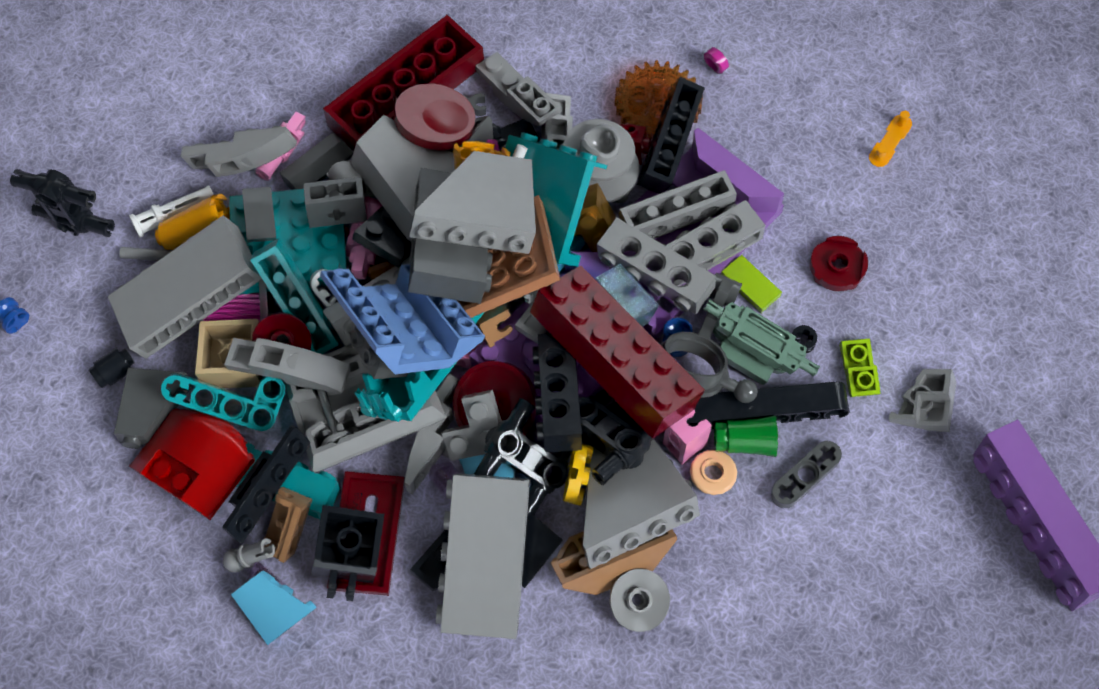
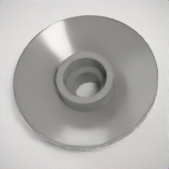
M633 569L627 571L612 586L609 598L611 612L616 621L628 630L644 632L654 629L665 619L669 610L670 594L667 585L659 575L650 570ZM635 594H638L641 598V602L637 606L632 602V597Z

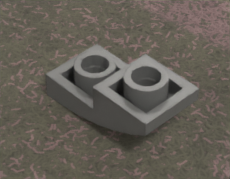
M271 187L242 189L247 243L276 240Z

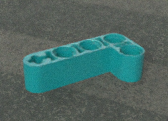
M174 373L164 379L161 384V392L164 398L170 402L257 431H266L275 423L285 395V385L282 379L264 376L258 383L254 398H250L182 374ZM175 380L180 381V387L189 390L190 384L195 385L191 392L190 401L184 399L187 393L178 391L176 395L170 394L171 388L167 387V383L173 384ZM271 380L278 382L280 385L279 393L275 396L266 395L263 392V386L266 382ZM203 389L210 391L213 395L212 402L208 405L199 404L196 401V393ZM236 399L241 403L242 409L238 414L231 415L225 411L224 405L228 400ZM258 409L267 410L270 413L269 421L265 424L256 423L253 420L255 411Z

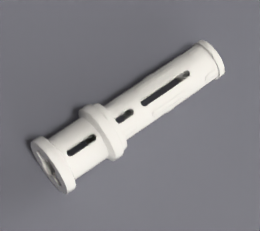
M208 185L203 189L165 205L159 206V204H154L150 210L138 215L131 214L129 217L139 238L144 236V233L157 228L160 222L214 194Z

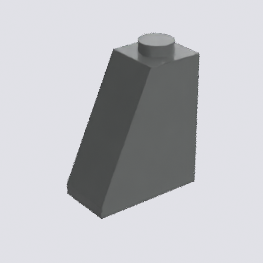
M128 368L114 435L124 447L138 449L140 445L148 443L172 409H176L179 404L164 398L161 392V384L170 374L177 373L188 376L186 372ZM175 380L173 384L167 383V387L171 388L170 394L176 395L178 391L189 392V390L180 387V381Z

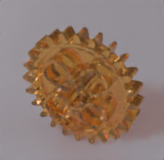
M655 60L653 67H650L647 61L644 62V69L635 65L634 74L626 71L625 79H620L619 87H616L614 106H616V115L621 116L620 123L646 126L647 138L652 139L659 118L655 116L661 115L669 92L668 89L672 87L679 77L696 83V78L688 79V70L680 73V65L678 64L673 69L669 68V61L665 63L664 67L660 66L658 60ZM703 95L693 123L698 122V115L701 114Z

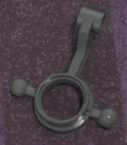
M716 272L715 289L709 298L713 299V302L721 307L724 304L734 303L742 283ZM707 313L699 334L678 332L660 344L669 354L675 351L689 352L703 358L712 366L715 372L713 375H701L686 370L705 389L701 398L711 397L720 392L722 388L733 392L735 398L741 403H750L757 397L758 389L754 382L747 379L738 382L729 377L727 356L722 348L710 339L718 319L712 314Z

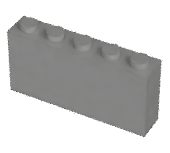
M224 215L108 296L130 350L147 359L262 279L250 261L252 254L237 225Z
M456 473L453 475V480L447 481L446 498L451 499L450 511H445L443 527L444 530H449L448 542L442 543L441 561H446L445 574L440 573L438 591L444 593L443 605H438L436 612V624H441V633L507 639L517 638L530 479Z

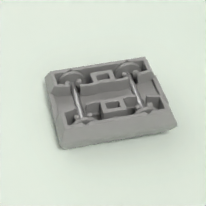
M352 344L326 354V356L351 366L343 394L328 391L325 393L323 390L286 384L283 380L298 429L310 441L306 452L314 473L324 471L446 419L436 390L412 421L401 420L397 422L389 419H380L378 416L369 417L364 415L355 392L358 388L360 391L364 389L367 392L362 374H370V372L364 366L360 355Z

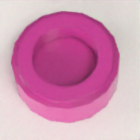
M711 47L704 53L706 64L716 73L722 74L729 67L728 60L717 48Z

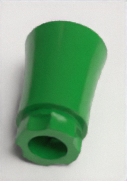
M776 416L749 420H728L726 423L716 422L714 424L715 451L776 457L778 450Z

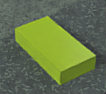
M740 255L721 272V275L742 283L739 293L760 313L782 295V291L743 255Z

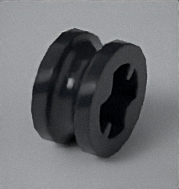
M807 325L796 327L792 334L797 338H800L802 334L807 335V340L811 339V341H807L803 346L807 347L806 353L811 352L817 343L818 336L816 331Z

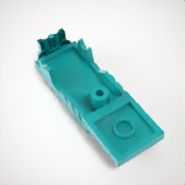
M484 313L474 316L471 319L476 324ZM456 363L449 368L408 373L407 377L373 379L371 374L363 373L362 377L367 392L364 389L360 391L359 388L355 392L360 402L359 405L362 413L369 417L378 416L380 419H389L397 422L401 420L412 421Z

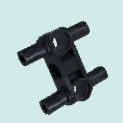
M21 169L14 170L13 173L15 175H11L10 184L13 187L32 191L36 198L34 202L38 204L32 205L31 211L34 216L50 219L59 230L65 233L67 231L73 232L74 236H78L79 233H87L88 231L105 237L111 236L112 233L110 231H114L115 228L114 221L95 216L90 210L93 206L90 202L95 203L96 200L95 191L74 186L69 177L56 170L50 169L47 173H39L37 175L22 171Z
M604 388L595 396L579 397L581 438L607 456L591 470L593 478L601 485H605L621 469H632L641 465L644 454L650 449L651 441L653 440L641 427L634 428L608 409L615 400Z
M519 398L507 420H503L497 427L488 431L484 447L486 454L474 475L494 476L502 463L511 466L530 479L528 511L535 516L546 495L551 494V492L553 493L556 488L565 484L568 478L567 469L569 463L567 460L573 451L545 452L544 448L523 435L522 429L536 407L528 401ZM504 436H507V443L501 448V440ZM552 467L551 476L547 478L546 473Z

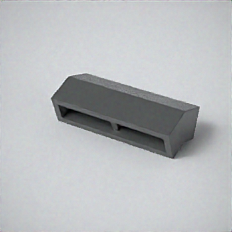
M331 133L282 170L280 175L284 183L291 190L303 189L304 183L322 181L327 177V173L333 164L340 161H348L352 158L353 152L340 137Z

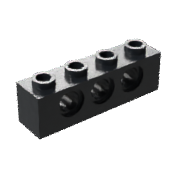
M679 77L669 89L636 185L657 194L664 193L672 185L705 87Z
M538 334V346L532 347L533 365L539 364L540 371H534L535 389H541V396H535L536 415L542 414L543 422H537L538 441L544 440L545 452L582 450L576 359L551 334Z

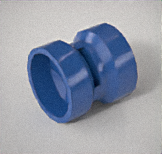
M679 317L668 320L664 325L662 342L678 332H693L692 325L689 321ZM675 351L670 353V355L673 357H682L686 355L688 352Z

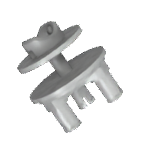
M604 119L586 120L574 126L567 134L562 145L577 149L576 155L578 156L581 151L598 156L596 162L608 165L607 169L594 167L589 185L598 183L608 203L614 201L617 203L626 202L639 174V162L635 154V145L631 135L619 124Z

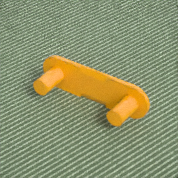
M904 110L900 115L892 119L886 128V134L880 143L877 142L869 154V160L873 165L877 167L887 165L896 152L894 149L911 129L912 121L909 118L910 113Z

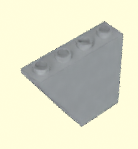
M384 114L356 142L351 160L352 166L362 176V179L405 237L411 242L412 238L409 237V232L414 215L415 189L420 168L449 173L455 171L453 152L449 150H431L413 144L401 135L396 128L394 120Z
M473 151L414 211L409 237L529 254L536 234L532 160Z
M654 439L651 441L650 449L644 454L641 465L632 469H621L605 485L599 484L593 478L590 470L583 549L587 565L592 569L600 564H605L611 559L633 550L655 537H660L666 532L700 516L697 495ZM597 449L593 450L590 462L591 470L607 457Z

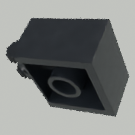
M322 506L311 575L329 577L326 598L333 599L334 595H336L337 579L349 580L345 592L346 601H353L356 581L373 584L377 571L385 514ZM345 541L352 542V548H345L343 546Z

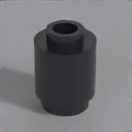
M116 347L93 362L94 366L88 370L99 386L104 388L107 385L112 386L127 375L128 368H132L131 365L135 361L126 349L120 351Z

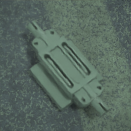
M711 299L706 302L703 310L718 318L713 334L721 341L719 346L725 352L730 366L762 385L768 382L772 372L775 374H783L785 372L792 374L798 368H801L813 377L817 374L820 366L805 358L807 347L795 341V335L747 306L741 305L739 307L731 302L723 308L711 301Z

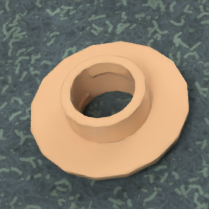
M715 450L703 451L691 463V481L703 493L711 495L723 494L730 490L736 482V464L724 452H716ZM708 466H717L721 470L722 476L719 479H710L706 476L704 470Z

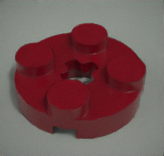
M845 236L826 238V241L814 248L810 258V271L814 281L832 291L855 289L864 279L868 269V257L865 251L862 252L856 241ZM836 259H842L841 262L846 267L836 268L832 263Z

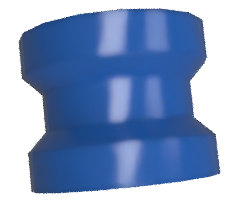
M8 297L0 301V323H2V328L8 334L16 333L28 322L30 315L25 309L19 308V304L14 298Z

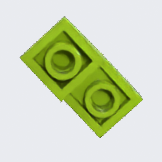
M870 338L841 341L839 346L850 397L880 395L877 365L873 363Z

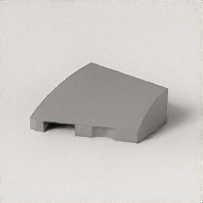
M922 369L916 378L915 385L903 395L904 403L899 413L891 412L889 414V422L928 431L950 432L956 389V379L953 370Z

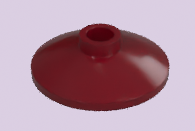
M276 313L262 319L253 331L252 341L255 342L257 338L279 342L277 337L285 335L288 341L284 344L311 350L312 339L308 327L303 321L291 314Z

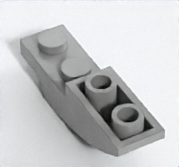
M498 52L476 65L477 73L493 88L494 95L512 112L527 122L541 126L562 112L561 108L529 76L523 78Z
M274 126L267 129H247L246 131L234 132L232 142L221 141L212 144L197 143L193 146H183L181 157L192 169H210L216 177L246 172L277 159L294 148L297 140L286 127Z
M233 338L224 364L228 370L283 379L286 384L343 394L351 368L350 364L332 357L257 338L256 342Z

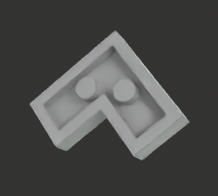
M493 389L465 395L461 399L469 425L445 429L442 433L450 461L486 454L484 452L486 435L490 429L497 427L502 422ZM506 436L501 440V448L507 443Z

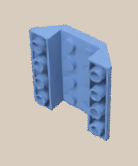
M410 264L401 265L395 284L367 287L361 286L349 269L339 268L321 271L320 277L374 352L395 375L449 368L484 340L485 335L457 300L408 292Z

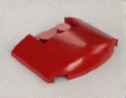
M187 408L172 409L129 467L211 520L254 463L255 459L251 452L248 454L245 438L224 419Z

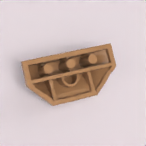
M672 529L660 537H655L639 545L637 548L611 559L605 564H600L590 569L587 565L583 549V531L568 538L557 557H554L551 561V566L563 589L598 595L612 589L615 581L627 571L633 569L653 571L677 541V536Z

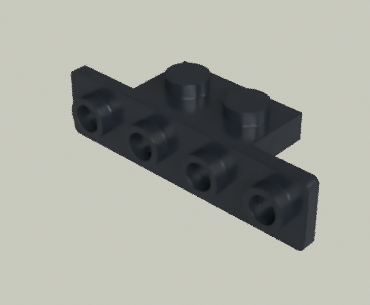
M289 427L272 454L264 451L261 453L229 500V503L235 508L222 528L237 542L244 543L309 446L310 441L297 427Z

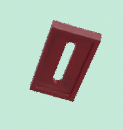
M345 471L340 508L365 511L367 498L369 496H376L378 498L376 513L385 514L374 582L372 584L356 581L355 593L389 596L405 487V477ZM345 541L343 546L345 548H352V542ZM337 579L336 591L346 592L349 580Z

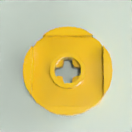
M582 444V450L572 452L568 478L565 482L563 493L564 502L581 506L585 488H581V485L587 486L591 467H586L585 464H590L593 446Z

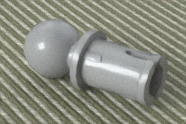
M265 538L251 545L242 544L238 549H230L223 557L224 568L233 573L240 572L244 568H251L255 566L256 562L272 558L275 554V546L272 544L264 547L272 542L270 539Z

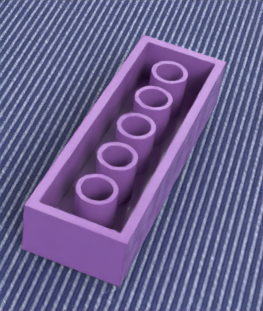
M1017 419L986 434L973 454L974 464L977 470L982 474L985 473L991 482L990 490L997 499L1003 501L1007 508L1006 515L1013 525H1018L1023 533L1022 539L1026 548L1031 552L1034 551L1040 560L1039 567L1043 575L1048 579L1051 578L1057 587L1056 594L1060 602L1065 606L1068 605L1070 610L1074 611L1098 599L1099 543L1020 421Z

